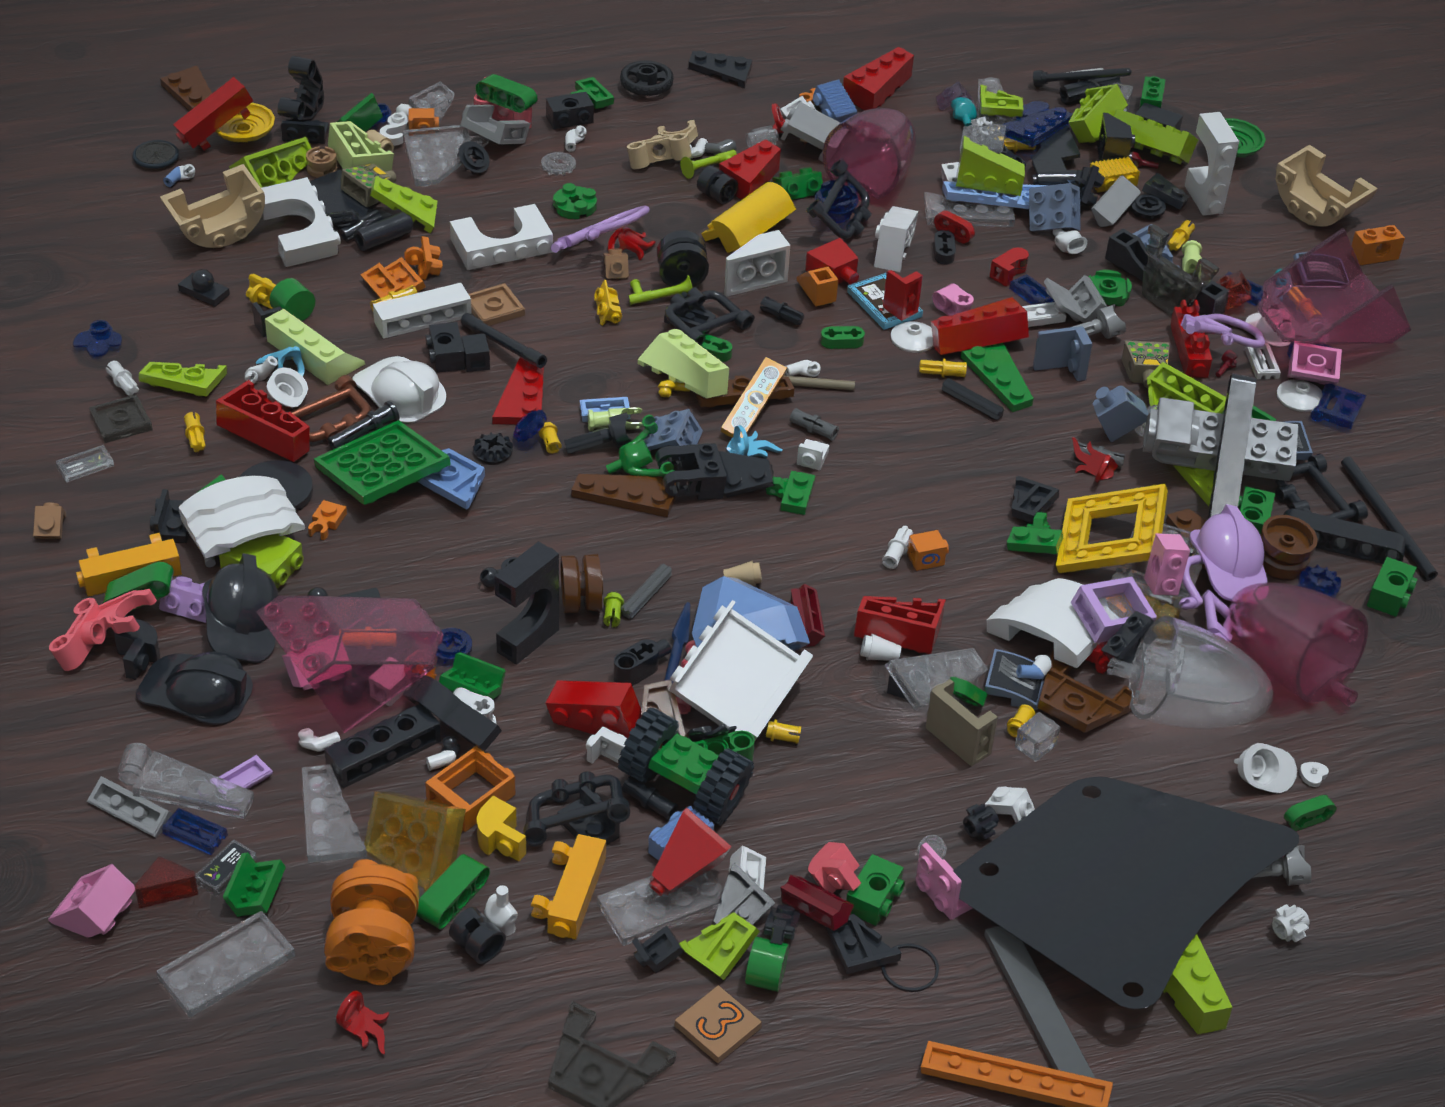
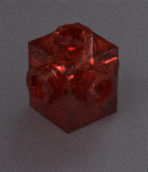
M1241 270L1231 275H1225L1216 281L1219 285L1230 290L1226 310L1239 307L1244 302L1251 300V285Z

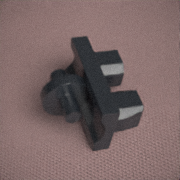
M1095 165L1083 167L1082 171L1077 170L1076 176L1068 177L1067 181L1080 187V205L1094 206L1098 199L1097 195L1092 193L1091 190L1093 186L1096 188L1101 187L1105 177L1098 172L1099 167Z

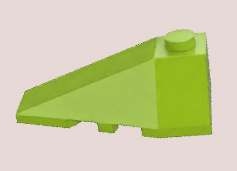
M303 137L245 156L229 166V168L232 169L244 164L261 188L291 181L308 164L306 153L312 148L307 138Z

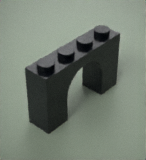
M539 541L495 575V596L515 608L529 598L521 613L496 633L497 653L516 665L559 631V553Z

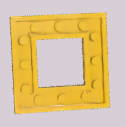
M1160 484L1069 498L1062 529L1063 540L1056 562L1058 572H1075L1078 570L1149 561L1155 534H1162L1168 494L1166 485ZM1137 512L1133 538L1088 544L1092 519Z

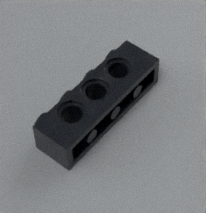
M418 704L324 748L326 768L341 787L346 788L441 742L440 723L427 708Z

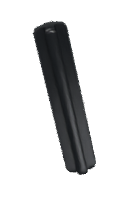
M947 378L942 383V390L989 417L999 420L1003 416V407L954 380Z

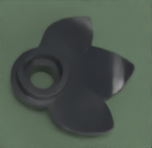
M723 723L715 730H712L711 726L693 728L685 737L689 738L692 742H697L734 732L737 726L727 727Z

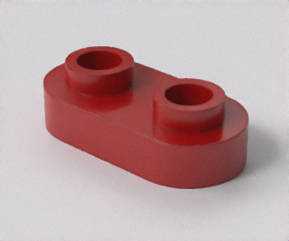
M941 211L934 218V225L938 231L945 230L951 232L955 240L960 243H967L975 236L974 227L969 221L949 211Z

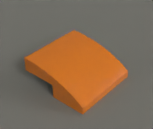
M402 257L385 268L378 263L360 274L379 298L387 296L388 292H397L411 285L416 288L417 292L426 288L423 280Z

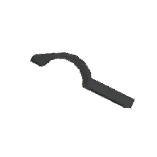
M419 674L413 685L402 694L413 704L418 702L427 708L448 728L474 746H477L483 752L502 732L497 724L461 701L449 689L429 676Z

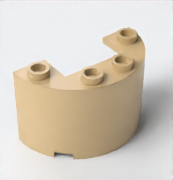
M1308 145L1277 164L1275 179L1278 191L1290 213H1293L1297 218L1309 225L1328 226L1373 198L1378 188L1361 177L1355 180L1353 189L1350 192L1322 174L1321 170L1326 155Z
M244 164L223 172L227 190L187 205L182 189L160 196L162 203L176 224L191 242L203 247L221 248L244 239L257 225L264 211L265 194Z

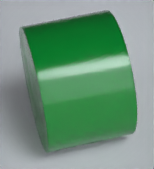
M294 278L280 281L273 288L269 299L272 308L281 307L301 322L310 316L316 302L314 294Z
M756 936L749 956L745 984L779 992L787 965L789 944L770 943V939Z

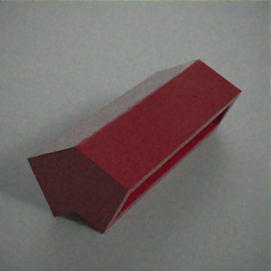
M803 584L800 588L791 589L790 601L792 605L797 606L810 644L804 647L817 645L825 637L817 589Z
M790 875L787 883L780 887L782 903L793 907L795 910L833 931L848 921L854 906L850 902L800 876Z

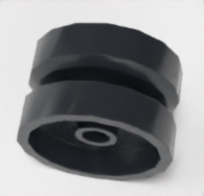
M687 230L675 231L667 234L657 246V261L660 277L669 287L679 285L687 279L688 275L693 288L706 279L709 273V262L706 245L700 236Z

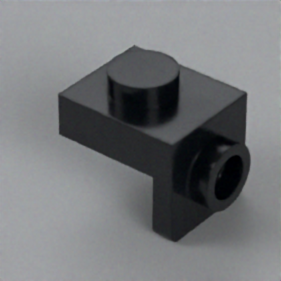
M667 925L643 943L637 937L632 940L637 949L633 954L642 967L648 965L655 973L685 952Z

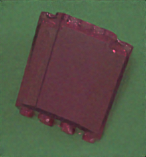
M1343 228L1264 281L1263 296L1257 308L1259 314L1265 318V321L1277 333L1282 342L1309 344L1393 343L1411 331L1393 285L1390 284L1382 291H1378L1362 272L1346 231Z
M278 596L257 611L259 617L284 652L289 655L344 733L434 669L438 659L436 656L438 645L442 644L444 636L440 628L435 625L434 621L422 609L416 599Z

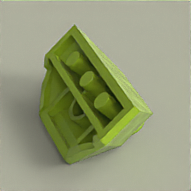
M1164 362L1147 377L1150 409H1157L1160 398L1194 402V410L1222 413L1224 411L1225 396Z

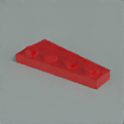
M522 357L519 358L492 416V424L541 425L544 367L539 369L525 361Z

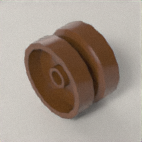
M1276 515L1268 518L1260 532L1264 546L1263 567L1265 572L1270 576L1280 579H1294L1302 576L1306 572L1310 558L1317 546L1318 538L1315 531L1308 523L1293 516Z
M584 555L582 558V571L580 572L578 560L575 556H561L560 573L564 613H578L581 606V596H583L584 607L587 612L602 611L603 576L599 555Z

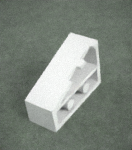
M892 206L890 211L885 213L884 219H881L880 225H877L875 232L878 244L874 267L896 272L901 271L902 260H905L906 257L904 249L905 247H910L915 233L918 211Z

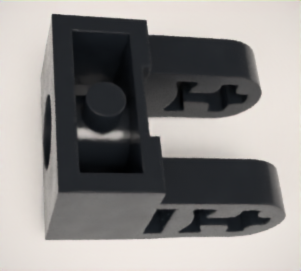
M716 443L666 446L656 452L655 458L659 469L665 462H671L674 466V471L669 472L663 478L664 488L668 495H697L698 500L723 499L727 475Z

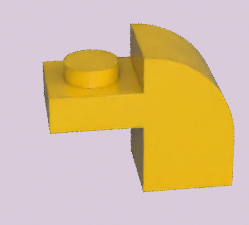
M492 796L479 810L477 815V839L479 847L488 856L495 849L517 861H520L526 855V836L515 830L517 827L515 807Z

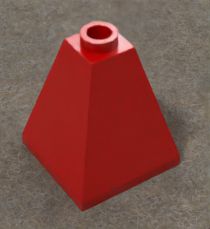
M686 807L651 875L649 886L658 895L666 894L668 896L719 865L726 857L731 845Z

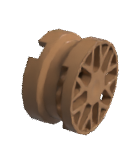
M319 146L310 149L306 153L307 172L311 176L319 178L324 176V172L327 175L337 171V154L335 150L326 146L325 149H320Z

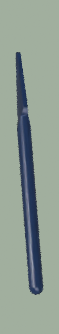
M689 602L684 605L672 631L674 642L664 681L671 680V676L679 666L683 646L689 640L691 609Z

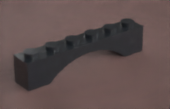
M1124 228L1109 237L1105 259L1180 304L1182 300H1186L1187 307L1193 306L1194 300H1197L1200 307L1199 315L1223 314L1225 312L1230 290L1213 280L1191 281L1171 273L1154 259L1141 238Z

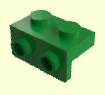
M812 167L799 169V173L792 174V171L780 172L779 177L772 178L773 183L784 188L791 199L824 193L822 173L812 171Z
M459 652L455 655L453 668L440 675L439 683L452 693L457 688H465L470 692L488 696L493 700L501 694L506 671L503 668Z
M248 852L242 853L224 892L223 899L237 917L267 913L286 866L281 859L256 863Z

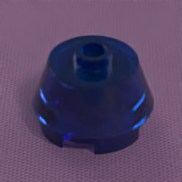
M830 180L821 184V189L816 193L814 200L820 199L824 203L836 180ZM852 184L843 185L828 212V215L836 223H843L849 220L858 204L857 192Z

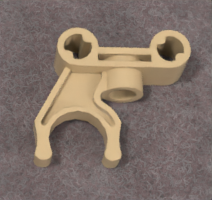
M695 120L688 121L687 128L676 132H667L665 126H660L657 128L658 135L653 136L651 139L627 145L631 168L641 169L647 167L650 163L668 159L681 160L684 156L690 158L692 156L690 143L698 136ZM657 144H662L664 146L661 150H655L653 148Z

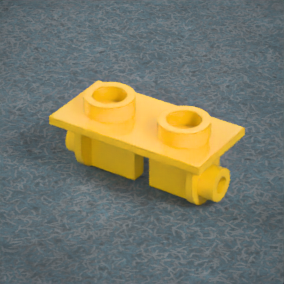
M604 280L594 294V300L597 304V315H599L601 326L604 325L606 320L618 323L622 319L621 309L618 306L617 291L609 288L607 281Z

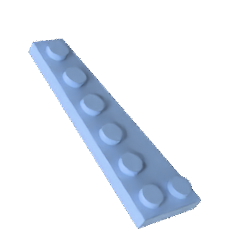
M943 181L942 190L946 199L954 202L964 201L1029 209V188L1048 185H1023L1021 196L957 187L956 182Z

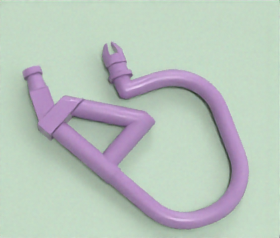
M640 206L612 216L576 233L560 237L551 246V250L557 253L586 239L588 241L594 240L601 234L639 220L649 213L650 208L648 206Z
M1186 314L1181 322V326H1183V329L1188 334L1198 332L1221 335L1224 345L1230 346L1233 342L1251 348H1261L1265 345L1264 336L1258 328L1227 315L1209 314L1193 317ZM1218 322L1243 329L1252 334L1256 340L1233 334L1231 328Z
M1200 555L1188 557L1182 579L1183 585L1190 597L1181 599L1179 605H1182L1181 608L1183 610L1195 609L1204 602L1209 637L1201 638L1200 646L1202 648H1208L1209 646L1211 648L1224 647L1232 640L1233 635L1231 632L1244 603L1235 602L1232 609H1230L1210 590H1207L1201 598L1191 580L1189 568L1192 565L1204 562ZM1216 611L1226 619L1223 626L1217 622Z

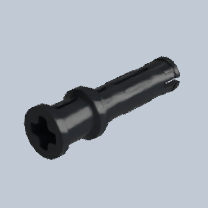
M387 401L383 407L376 411L371 410L367 412L366 418L327 438L331 449H336L371 431H376L391 421H398L400 419L398 410L391 401Z

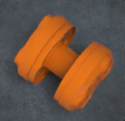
M368 859L356 861L353 868L340 874L335 879L331 891L330 904L332 915L335 919L329 925L325 938L324 953L326 956V967L331 971L341 972L348 977L368 981L373 985H386L391 982L393 976L406 970L414 958L415 939L410 925L416 917L419 906L418 879L412 874L403 873L394 867L377 864L375 861Z

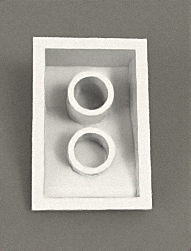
M779 230L757 235L726 258L724 295L726 297L788 282L790 244Z

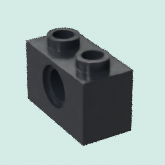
M587 92L546 98V117L553 130L594 123V105Z
M450 322L429 325V335H425L426 347L430 349V364L435 363L436 372L465 370V353L458 323Z

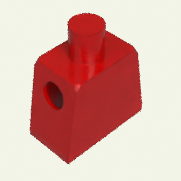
M841 238L807 252L805 267L807 272L829 267L837 277L838 284L846 281L851 285L858 281V257Z

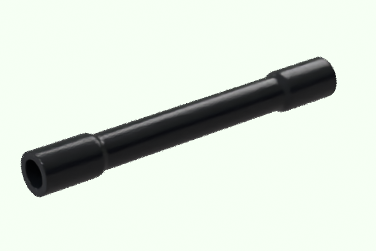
M465 313L462 316L461 324L475 333L485 334L486 338L517 354L539 369L546 365L547 357L533 348H528L485 324L481 319L470 313Z

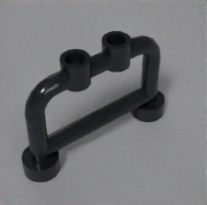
M840 158L830 168V172L838 178L824 203L820 199H816L810 204L806 212L812 218L818 217L839 238L849 239L863 231L864 226L860 222L867 221L872 213L868 210L870 197L867 190L847 170L848 164L845 160ZM847 182L861 197V204L854 210L853 213L855 215L847 223V229L843 230L828 215V212L843 185Z
M696 287L687 293V298H684L681 294L674 295L670 305L665 310L667 320L700 346L705 341L706 337L703 334L733 321H735L739 328L745 330L752 325L755 319L751 312L747 309L741 311L722 293L714 290L701 292ZM709 299L716 300L730 312L692 328H689L674 313L677 311L683 313L692 305L699 307L705 300Z
M1322 454L1312 455L1308 458V462L1296 465L1292 477L1308 472L1340 510L1326 516L1341 520L1351 518L1355 522L1367 518L1368 510L1362 500L1351 502L1348 505L1323 476L1322 473L1327 470V461ZM1275 480L1278 487L1276 489V496L1280 502L1289 500L1291 502L1289 509L1311 512L1309 503L1299 498L1293 484H1288L1284 480Z
M585 771L579 775L578 782L568 784L563 779L553 781L550 790L537 794L529 802L528 823L523 828L526 843L530 846H539L547 839L546 829L606 812L608 818L613 822L620 823L626 821L630 816V805L623 798L620 780L608 774L595 777L592 772ZM583 786L588 787L592 792H595L596 788L610 786L611 799L540 819L539 808L546 802L553 800L558 803L565 802L570 795L580 793V788Z

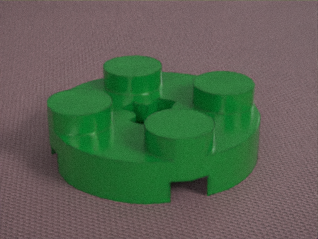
M566 183L563 185V189L558 190L554 194L553 207L557 209V213L560 216L568 219H580V215L586 214V217L591 216L597 209L596 191L592 188Z
M1113 270L1096 271L1094 276H1088L1106 304L1125 305L1132 289L1131 281L1128 278L1126 280L1121 278V273Z

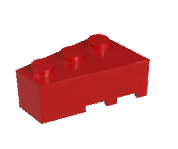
M863 596L857 611L854 636L864 638L865 635L871 636L874 634L896 645H900L902 648L911 649L919 653L932 654L942 625L946 599H938L937 603H921V598H913L912 602H897L896 597Z
M557 680L545 703L553 723L594 735L602 727H605L628 739L631 729H634L637 720L641 719V707L631 683Z

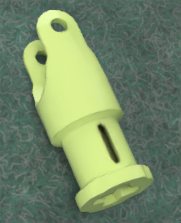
M1194 240L1187 241L1182 245V253L1184 255L1182 258V274L1184 279H1186V275L1189 273L1199 274L1201 281L1203 275L1202 257L1200 256L1202 246Z
M612 408L601 412L588 410L589 432L594 429L608 428V424H610L608 417L626 412L627 414H639L642 412V409ZM626 421L625 430L640 429L644 426L641 422L631 423Z

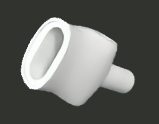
M1062 229L1053 230V235L1056 236L1055 244L1062 252L1076 254L1086 248L1087 239L1082 237L1078 231L1065 232Z
M502 885L497 887L496 894L489 897L484 914L489 919V922L495 924L506 936H509L516 930L515 921L518 913L509 903L508 888Z

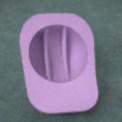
M1226 504L1221 514L1210 517L1204 523L1201 530H1193L1189 538L1200 554L1209 580L1219 596L1234 602L1259 605L1265 600L1269 590L1263 567V541L1258 530L1250 521L1244 518L1238 507Z

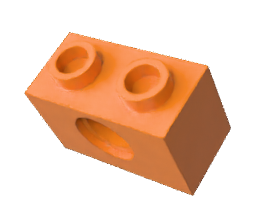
M1395 225L1355 231L1349 253L1359 265L1396 260L1400 257L1405 237Z

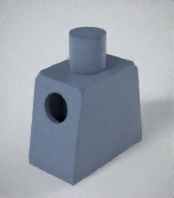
M1118 386L1111 391L1107 387H1101L1097 390V399L1094 400L1093 406L1110 442L1115 441L1146 422L1148 410L1145 403L1124 386Z

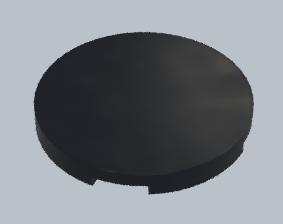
M281 460L261 462L248 468L240 475V477L265 476L277 479L286 491V497L295 510L304 508L313 495V484L310 474L303 467L292 462Z

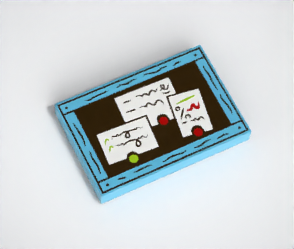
M886 273L848 285L847 287L849 295L883 330L903 322L921 318L923 315V310L919 307L918 313L901 321L883 308Z

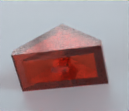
M160 856L134 885L139 908L198 895L195 872Z

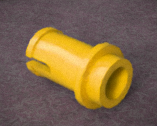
M551 422L543 423L539 428L538 434L544 440L547 452L556 453L562 448V445L557 436L558 429Z
M1021 705L1014 718L1008 720L1007 731L1012 737L1019 738L1022 730V735L1027 733L1028 727L1026 726L1029 725L1035 716V711L1031 706Z
M775 719L774 722H768L766 737L771 738V741L778 739L798 744L800 736L790 735L789 732L800 734L801 726L777 723V719Z

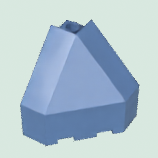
M723 576L702 588L692 631L697 648L703 642L699 637L708 625L713 628L717 622L713 618L720 607L723 605L727 608L732 600L736 602L732 608L734 611L792 651L810 644L797 606L732 577Z

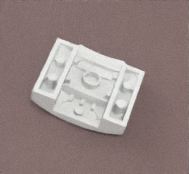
M244 476L218 482L197 492L179 506L181 521L205 559L229 552L230 548L261 536L277 533L280 536H284L305 529L304 523L286 497V491L277 479L271 477Z
M1057 578L1041 585L1029 586L1008 605L1000 606L986 620L988 633L1008 641L1020 630L1054 642V659L1076 668L1082 664L1099 644L1093 641L1070 603L1082 584L1066 579ZM1105 599L1099 600L1111 620L1117 619L1108 611Z

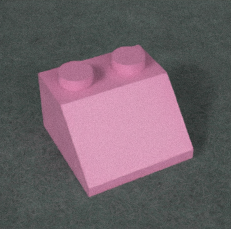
M1294 342L1289 361L1288 378L1335 386L1340 378L1342 349Z
M110 864L82 876L48 920L54 925L88 938L100 933L104 935L115 925L116 921L114 918L116 915L130 905L132 902L130 897L137 887L113 864Z

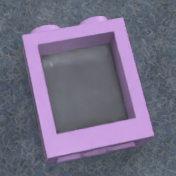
M1133 577L1081 585L1070 602L1095 643L1109 641L1135 611L1150 616L1154 622L1157 618Z

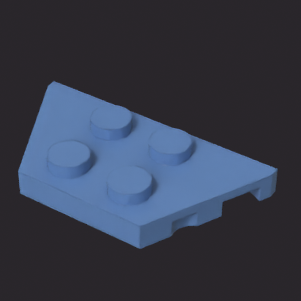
M449 448L441 450L450 457L451 465L443 468L440 472L421 478L418 483L457 505L468 509L485 477V468Z

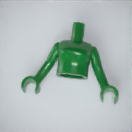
M646 415L642 419L644 430L633 441L619 449V460L606 465L609 474L623 469L632 476L664 477L669 472L674 471V466L671 462L663 463L660 469H641L653 462L644 441L649 434H655L658 431V426L652 415Z

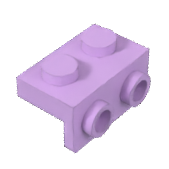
M176 577V579L172 580L169 594L160 599L159 609L206 623L202 588L205 583L197 584L193 583L192 579L188 577Z

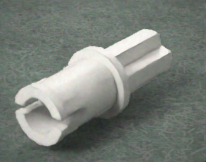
M118 361L108 363L107 366L110 369L106 367V372L113 378L114 384L117 387H121L129 396L138 393L139 388L132 379V374L128 370H124Z
M902 526L897 531L895 537L889 541L888 550L882 558L884 560L883 564L887 568H896L902 555L908 551L909 535H913V531L908 529V526Z

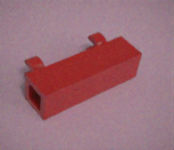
M233 77L173 124L177 130L175 135L183 145L187 143L193 149L198 145L203 151H206L211 147L206 138L235 115L241 114L244 120L251 115L247 106L253 102V99L245 86Z
M1182 300L1181 307H1174L1170 326L1183 372L1191 378H1208L1212 363L1208 335L1198 332L1188 334L1183 329V326H1181L1184 315L1199 316L1200 307L1197 300H1194V304L1191 307H1187L1186 300Z

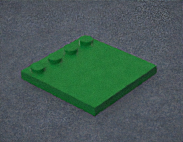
M399 420L314 458L317 469L364 505L373 503L389 493H395L400 488L416 483L421 478L440 472L443 468L451 465L450 457Z

